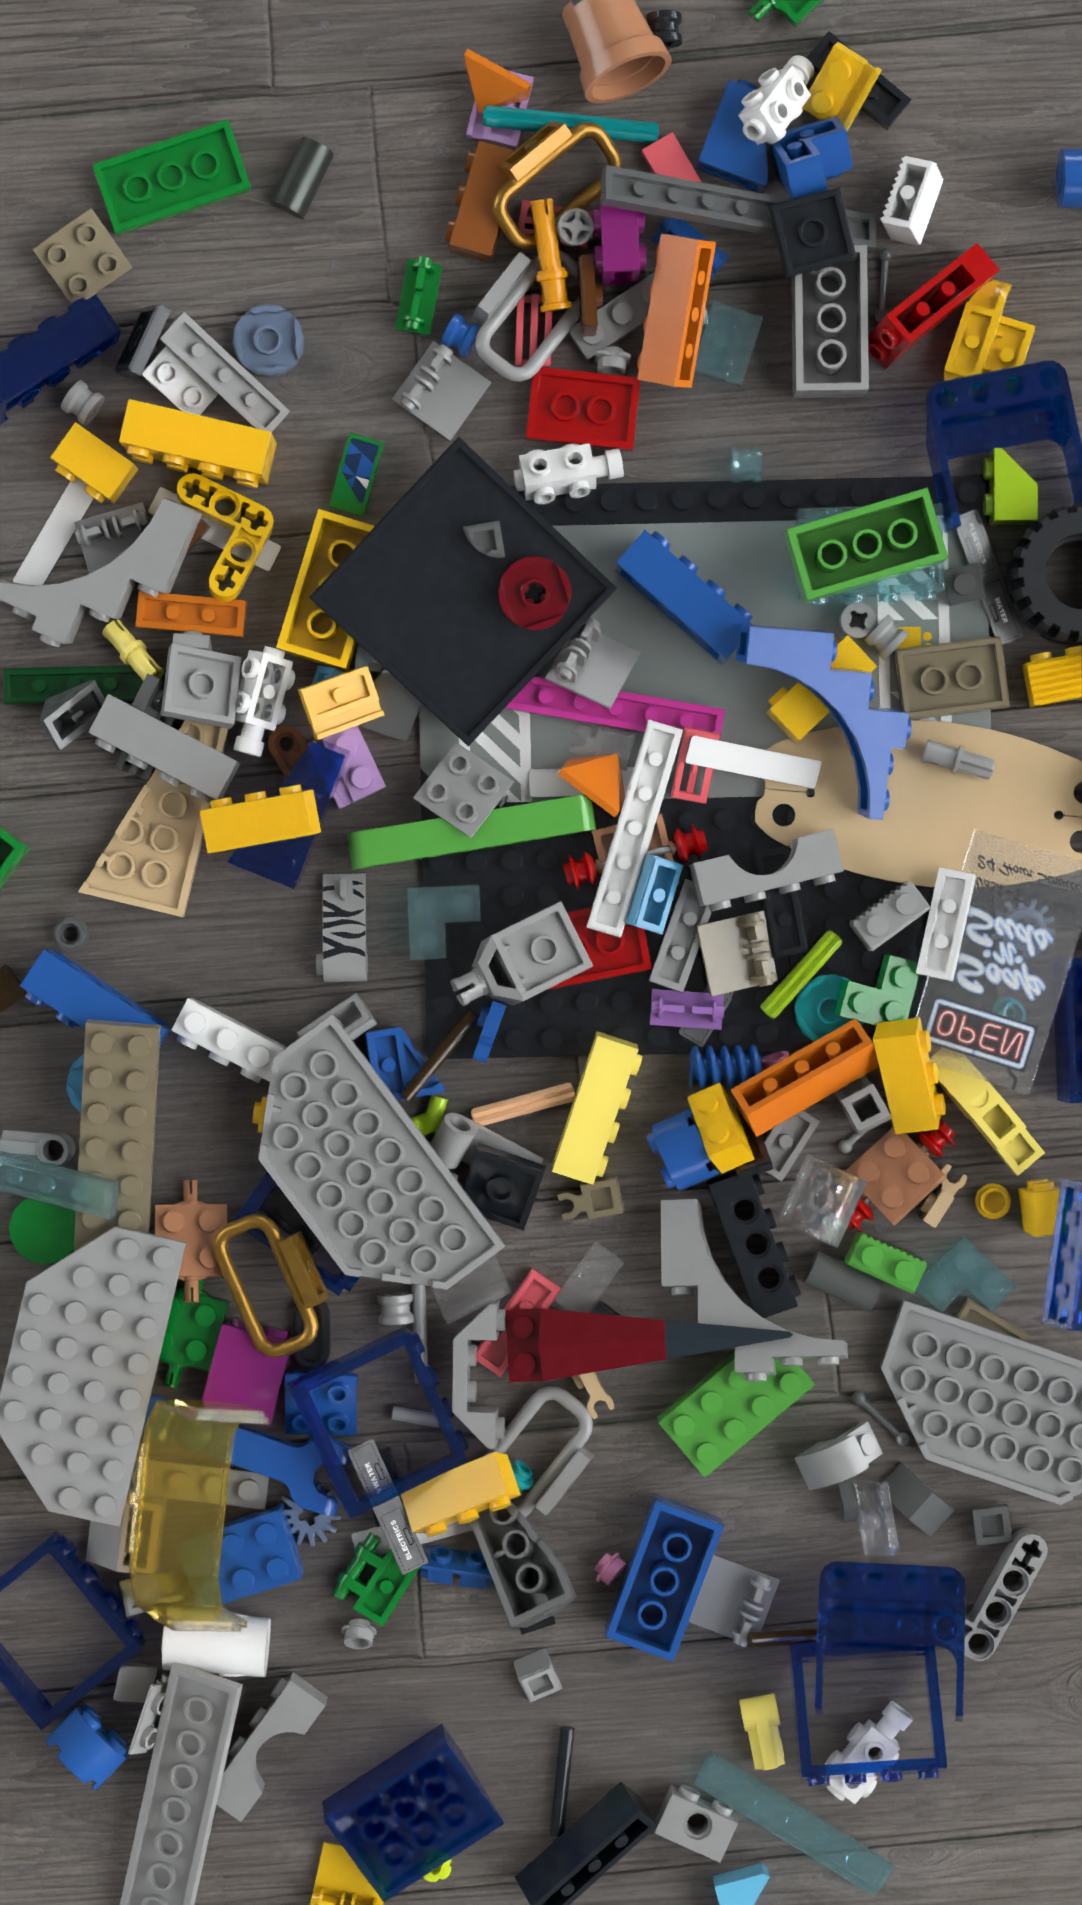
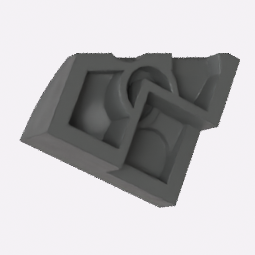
M382 667L379 675L372 680L384 716L358 726L407 741L421 702Z

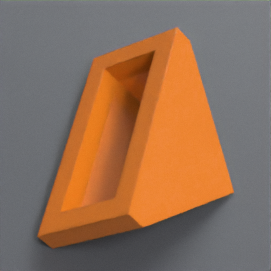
M467 48L464 53V65L478 113H483V109L487 105L503 107L529 98L531 83Z
M618 753L569 758L558 772L560 777L613 817H616L622 809L626 796Z

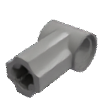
M4 1129L0 1139L1 1161L44 1164L49 1167H55L69 1162L76 1151L73 1139L68 1134L62 1132L42 1133ZM52 1140L59 1141L63 1146L64 1153L60 1159L52 1157L49 1153V1144Z

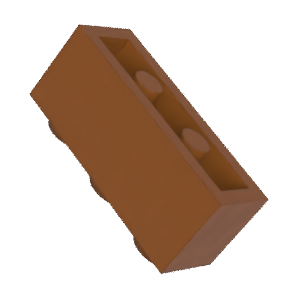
M480 140L476 151L470 149L465 164V171L470 172L467 184L459 185L455 199V205L460 207L457 219L450 218L445 234V240L450 241L451 253L489 264L492 263L501 228L493 214V200L498 190L510 180L502 175L496 165L515 150Z

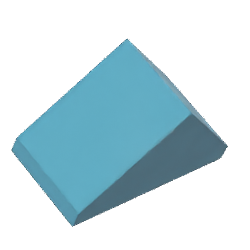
M759 1863L712 1876L719 1905H754L770 1878L767 1866Z

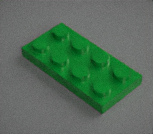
M228 119L92 164L114 232L117 236L252 191Z

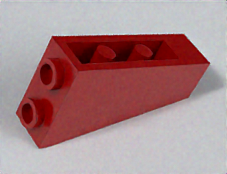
M978 243L973 245L881 320L868 335V352L870 356L887 369L967 302L983 285L991 281L1000 269Z

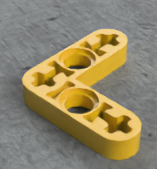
M195 473L187 474L178 481L177 497L180 504L184 502L190 508L203 513V517L233 531L209 578L211 595L218 601L230 602L240 594L272 534L274 525L273 515L265 506L204 476ZM194 485H198L199 493L209 498V493L213 492L214 494L209 501V507L204 506L205 498L195 494L192 499L188 498L185 488L192 489ZM222 499H228L234 503L236 508L232 514L224 516L215 510L216 503ZM242 507L246 508L245 516L252 520H256L258 516L263 517V524L266 527L259 526L257 530L251 528V521L244 517L241 518V523H237L236 521L240 518ZM238 545H244L251 550L252 555L249 560L239 562L231 556L232 549ZM229 567L235 570L231 577V585L234 588L227 587L224 591L219 590V582L217 580L224 581L229 573Z

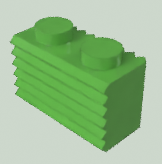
M863 1231L856 1232L844 1259L847 1265L911 1294H914L927 1266L926 1261L922 1257L916 1256L914 1253L911 1254L907 1250L904 1251L901 1247L898 1248L894 1244L891 1245L889 1242H884L882 1239H878Z

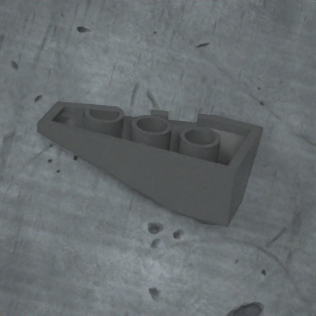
M510 1500L511 1505L504 1509L490 1511V1508L478 1512L479 1518L470 1523L511 1627L527 1628L557 1614L573 1601L576 1595L561 1560Z

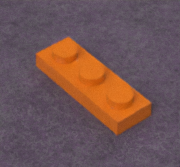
M139 591L135 627L174 632L197 631L208 635L244 638L247 601L232 600L230 602H221L212 597L159 593L158 597Z

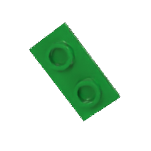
M418 256L417 260L407 258L395 330L430 336L443 265L431 263L432 259Z

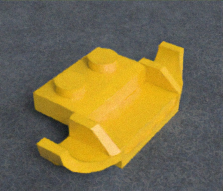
M993 279L983 285L966 302L944 368V384L950 416L968 420L974 395L977 393L978 387L1011 397L1014 395L1035 331V325L1002 316L1012 284Z

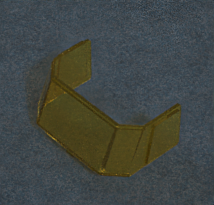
M175 1399V1401L157 1400L144 1427L143 1443H139L134 1491H129L127 1504L132 1505L127 1550L128 1553H131L129 1572L135 1606L173 1631L241 1632V1628H247L246 1620L223 1608L218 1575L233 1436L240 1423L269 1424V1418L264 1416L265 1411L252 1406Z

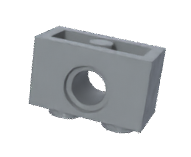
M670 1785L655 1818L658 1826L654 1829V1833L721 1863L738 1825L736 1813L732 1812L733 1808L720 1800L714 1799L713 1803L702 1799L700 1798L701 1794L689 1786L681 1785L678 1788ZM699 1813L707 1819L703 1825L693 1827L687 1822L691 1815Z

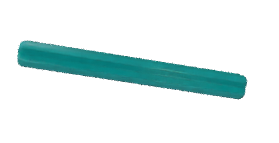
M491 105L485 106L482 114L483 126L537 132L552 120L565 123L569 130L582 122H593L600 125L612 140L654 143L658 140L659 136L658 123Z

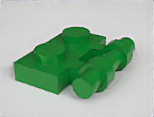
M369 1532L364 1542H359L353 1552L356 1555L347 1569H342L336 1578L338 1583L332 1594L338 1599L344 1600L349 1591H353L359 1595L353 1605V1609L383 1627L419 1568L407 1574H402L391 1548L389 1547L384 1557L378 1554L375 1550L382 1539L378 1535ZM369 1563L376 1569L366 1584L358 1577L366 1564Z

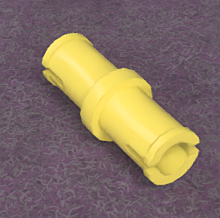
M116 619V622L113 620L103 629V636L120 653V660L125 665H130L143 681L147 673L158 679L162 678L164 674L163 668L147 653V647L143 641L136 640L121 620Z

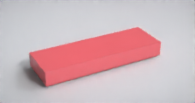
M531 1268L504 1309L549 1308L560 1292L561 1287ZM506 1330L499 1331V1337L496 1341L482 1340L477 1346V1362L499 1377L502 1376L508 1367Z

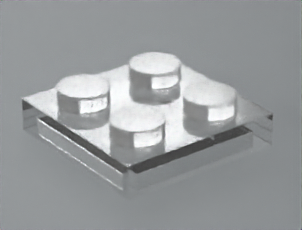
M807 1154L778 1219L838 1248L867 1181Z

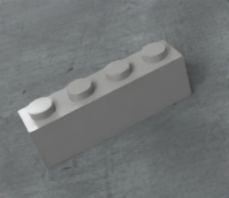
M110 694L107 695L88 732L97 737L94 744L111 753H114L116 747L129 754L126 761L143 770H146L148 764L161 770L158 777L176 787L180 781L193 787L190 794L208 804L212 798L216 800L223 798L241 764Z

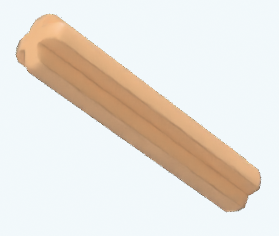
M564 1083L476 1107L471 1110L472 1120L485 1126L573 1102L575 1099L574 1088L571 1083Z

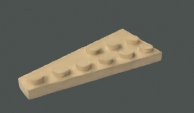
M184 721L179 729L180 732L224 754L229 733L228 728ZM156 768L78 892L184 917L204 837L199 811L211 808V805L191 795L190 792L193 787L180 781L176 787L159 778L158 775L161 770Z

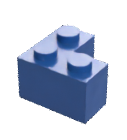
M837 115L788 130L782 139L776 143L769 144L776 177L791 200L826 191L828 189L825 178H836L842 175L844 171L853 169L847 132Z

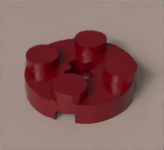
M527 556L513 562L501 575L498 588L499 603L505 615L518 626L531 630H541L556 624L567 610L572 596L571 584L564 570L551 559L540 556ZM535 582L537 587L544 586L545 593L540 595L541 601L538 603H534L532 598L526 599L524 596V592L529 590L528 585Z

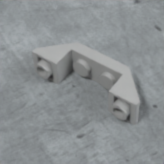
M492 1300L453 1339L452 1412L488 1449H495L498 1439H504L505 1418L498 1417V1407H470V1402H476L477 1383L476 1381H470V1366H476L477 1345H471V1340L496 1341L499 1337V1331L506 1330V1309H500V1300Z

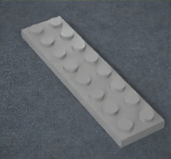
M175 1663L171 1666L120 1905L195 1904L243 1684L188 1665Z

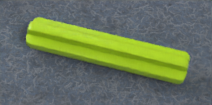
M831 930L826 931L761 1004V1010L770 1018H776L841 946V938Z

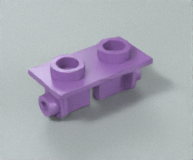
M652 989L650 1025L722 1030L724 994L711 997L710 993L683 991V993L674 990Z

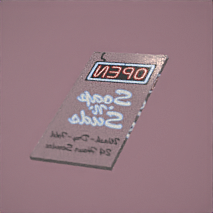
M974 830L961 872L975 874L976 880L954 980L948 981L928 976L915 1018L920 1017L923 1031L928 1030L931 1039V1051L928 1052L930 1062H935L939 1067L1019 1091L1023 1095H1030L1082 929V861L984 833L983 830Z

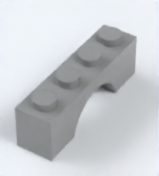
M834 829L793 839L788 859L780 869L769 875L748 873L741 869L729 855L689 865L699 907L709 905L710 912L731 907L730 900L744 897L745 903L766 898L765 891L775 888L779 889L780 894L801 889L799 882L813 879L814 886L836 881L834 874L844 871Z
M294 1672L287 1681L284 1678L278 1681L269 1695L273 1698V1701L266 1710L263 1707L257 1710L248 1724L252 1727V1730L245 1739L239 1736L228 1751L231 1759L224 1768L216 1805L240 1822H242L261 1796L265 1786V1782L257 1768L256 1755L258 1749L270 1737L280 1733L293 1732L305 1735L326 1706L328 1697Z

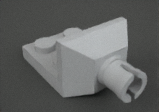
M560 901L482 940L473 961L471 972L452 979L451 986L454 992L466 986H471L469 990L456 996L463 1006L483 995H487L488 998L515 1005L593 967V964Z

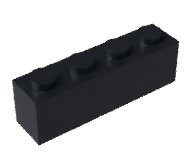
M620 1782L560 1837L556 1838L540 1855L528 1863L515 1876V1879L530 1905H570L658 1825L640 1796Z

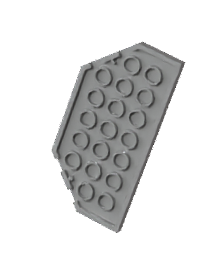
M333 1013L273 1057L258 1160L345 1275L382 1279V1281L410 1285L411 1283L432 1286V1288L447 1290L505 1247L503 1241Z
M114 1226L26 1282L0 1392V1436L49 1512L120 1527L186 1241Z
M902 1299L879 1367L923 1457L926 1460L1058 1505H1063L1073 1500V1497L1081 1494L1082 1360Z

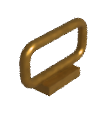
M551 120L496 165L502 175L510 180L495 194L493 214L500 228L516 247L522 249L536 248L535 231L530 235H525L518 229L507 211L508 201L582 138H593L605 155L608 165L622 168V158L617 147L600 125L593 122H582L569 130L565 123ZM601 177L554 215L555 223L562 213L573 208L584 210L601 195Z
M260 1214L246 1215L220 1228L214 1237V1255L256 1349L267 1357L279 1358L309 1346L316 1338L319 1327L317 1315L313 1307L328 1299L329 1295L301 1231L283 1239L274 1221ZM254 1228H258L265 1233L304 1322V1330L301 1334L277 1344L271 1343L266 1338L227 1247L228 1241L232 1237Z

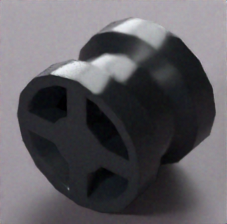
M657 10L646 14V22L652 33L662 39L667 49L682 45V35L678 29V26L682 23V13L675 10Z

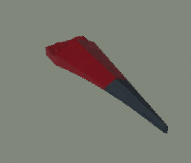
M548 1308L506 1310L509 1382L547 1381L790 1338L793 1335L790 1331Z

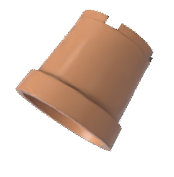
M582 0L575 6L570 1L563 9L562 18L568 29L581 68L579 74L580 83L585 98L589 102L609 103L629 97L653 84L669 69L672 62L671 55L662 39L652 33L635 0Z

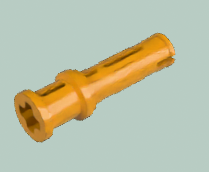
M553 199L531 201L530 206L540 265L536 281L540 282L543 305L540 307L541 312H552L573 308L572 302L568 301L565 281L568 277V271L561 266Z

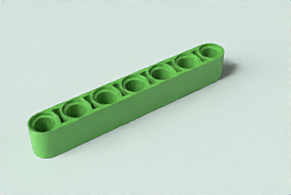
M578 795L494 809L472 838H469L442 818L352 832L346 834L351 869L355 870L597 830L592 800L585 795Z

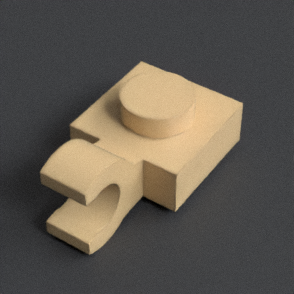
M946 1163L940 1170L947 1177V1173L952 1166ZM962 1173L955 1182H949L947 1178L942 1181L940 1188H937L935 1193H929L921 1202L919 1210L923 1212L919 1218L936 1228L955 1199L954 1195L965 1185L967 1176Z
M596 1372L572 1376L578 1389L580 1390L585 1387L590 1395L587 1401V1411L593 1419L598 1418L597 1412L594 1409V1404L597 1401H605L610 1410L614 1409L613 1399L605 1392Z

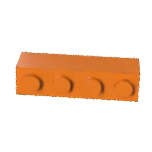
M661 234L660 242L655 251L657 262L654 279L649 288L651 297L649 311L643 325L645 333L643 348L637 363L639 369L638 380L673 387L692 388L716 242Z
M855 1018L732 1088L731 1092L741 1114L755 1136L758 1137L878 1068L879 1064L875 1047Z

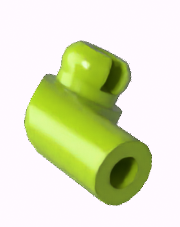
M431 1095L426 1112L411 1118L424 1137L437 1131L442 1122L448 1099Z

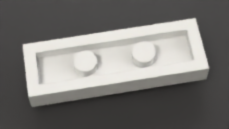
M939 867L916 970L917 974L948 981L954 980L976 880L975 874Z

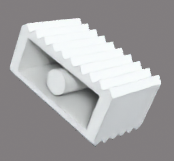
M905 156L901 158L903 161L899 165L901 170L897 171L898 177L894 178L896 183L892 185L894 189L890 191L891 196L887 198L889 203L885 205L887 209L883 211L884 216L880 219L891 240L919 246L921 245L944 179H942L936 163Z

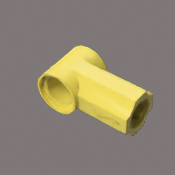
M771 1693L740 1699L739 1704L745 1732H748L755 1770H770L785 1764L783 1746L778 1729L780 1719L775 1694Z

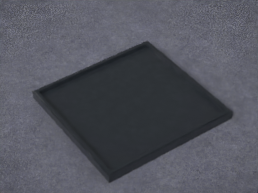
M458 436L309 598L469 747L611 596L617 587ZM499 520L505 557L496 558L479 552L468 541L463 526ZM527 556H540L551 559L564 570L571 584L572 596L564 615L556 624L541 630L527 629L511 621L503 612L498 599L501 575L513 562ZM535 582L528 585L529 590L524 592V596L526 599L532 598L534 603H538L541 601L540 595L545 593L544 586L537 587Z

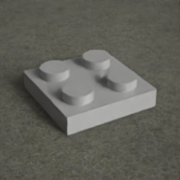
M172 643L168 648L161 715L231 729L235 723L242 657Z

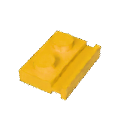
M837 42L809 90L811 96L802 108L820 120L837 115L846 132H848L882 69L873 67L866 59Z
M365 665L298 689L316 740L384 716L369 668Z

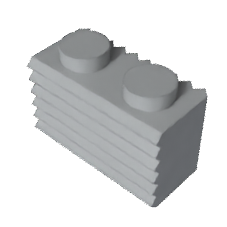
M905 881L901 886H896V890H891L890 894L885 895L883 899H879L878 903H873V907H867V911H863L860 916H856L855 920H850L849 925L866 949L874 951L930 910L931 907L913 882Z

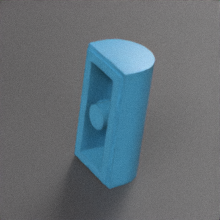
M646 855L626 924L663 934L683 865L654 855Z

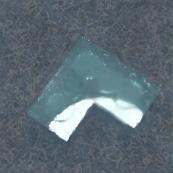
M479 885L407 888L410 960L447 958L445 923L481 921Z
M962 1235L920 1280L916 1290L938 1311L943 1312L967 1288L992 1312L1016 1285Z

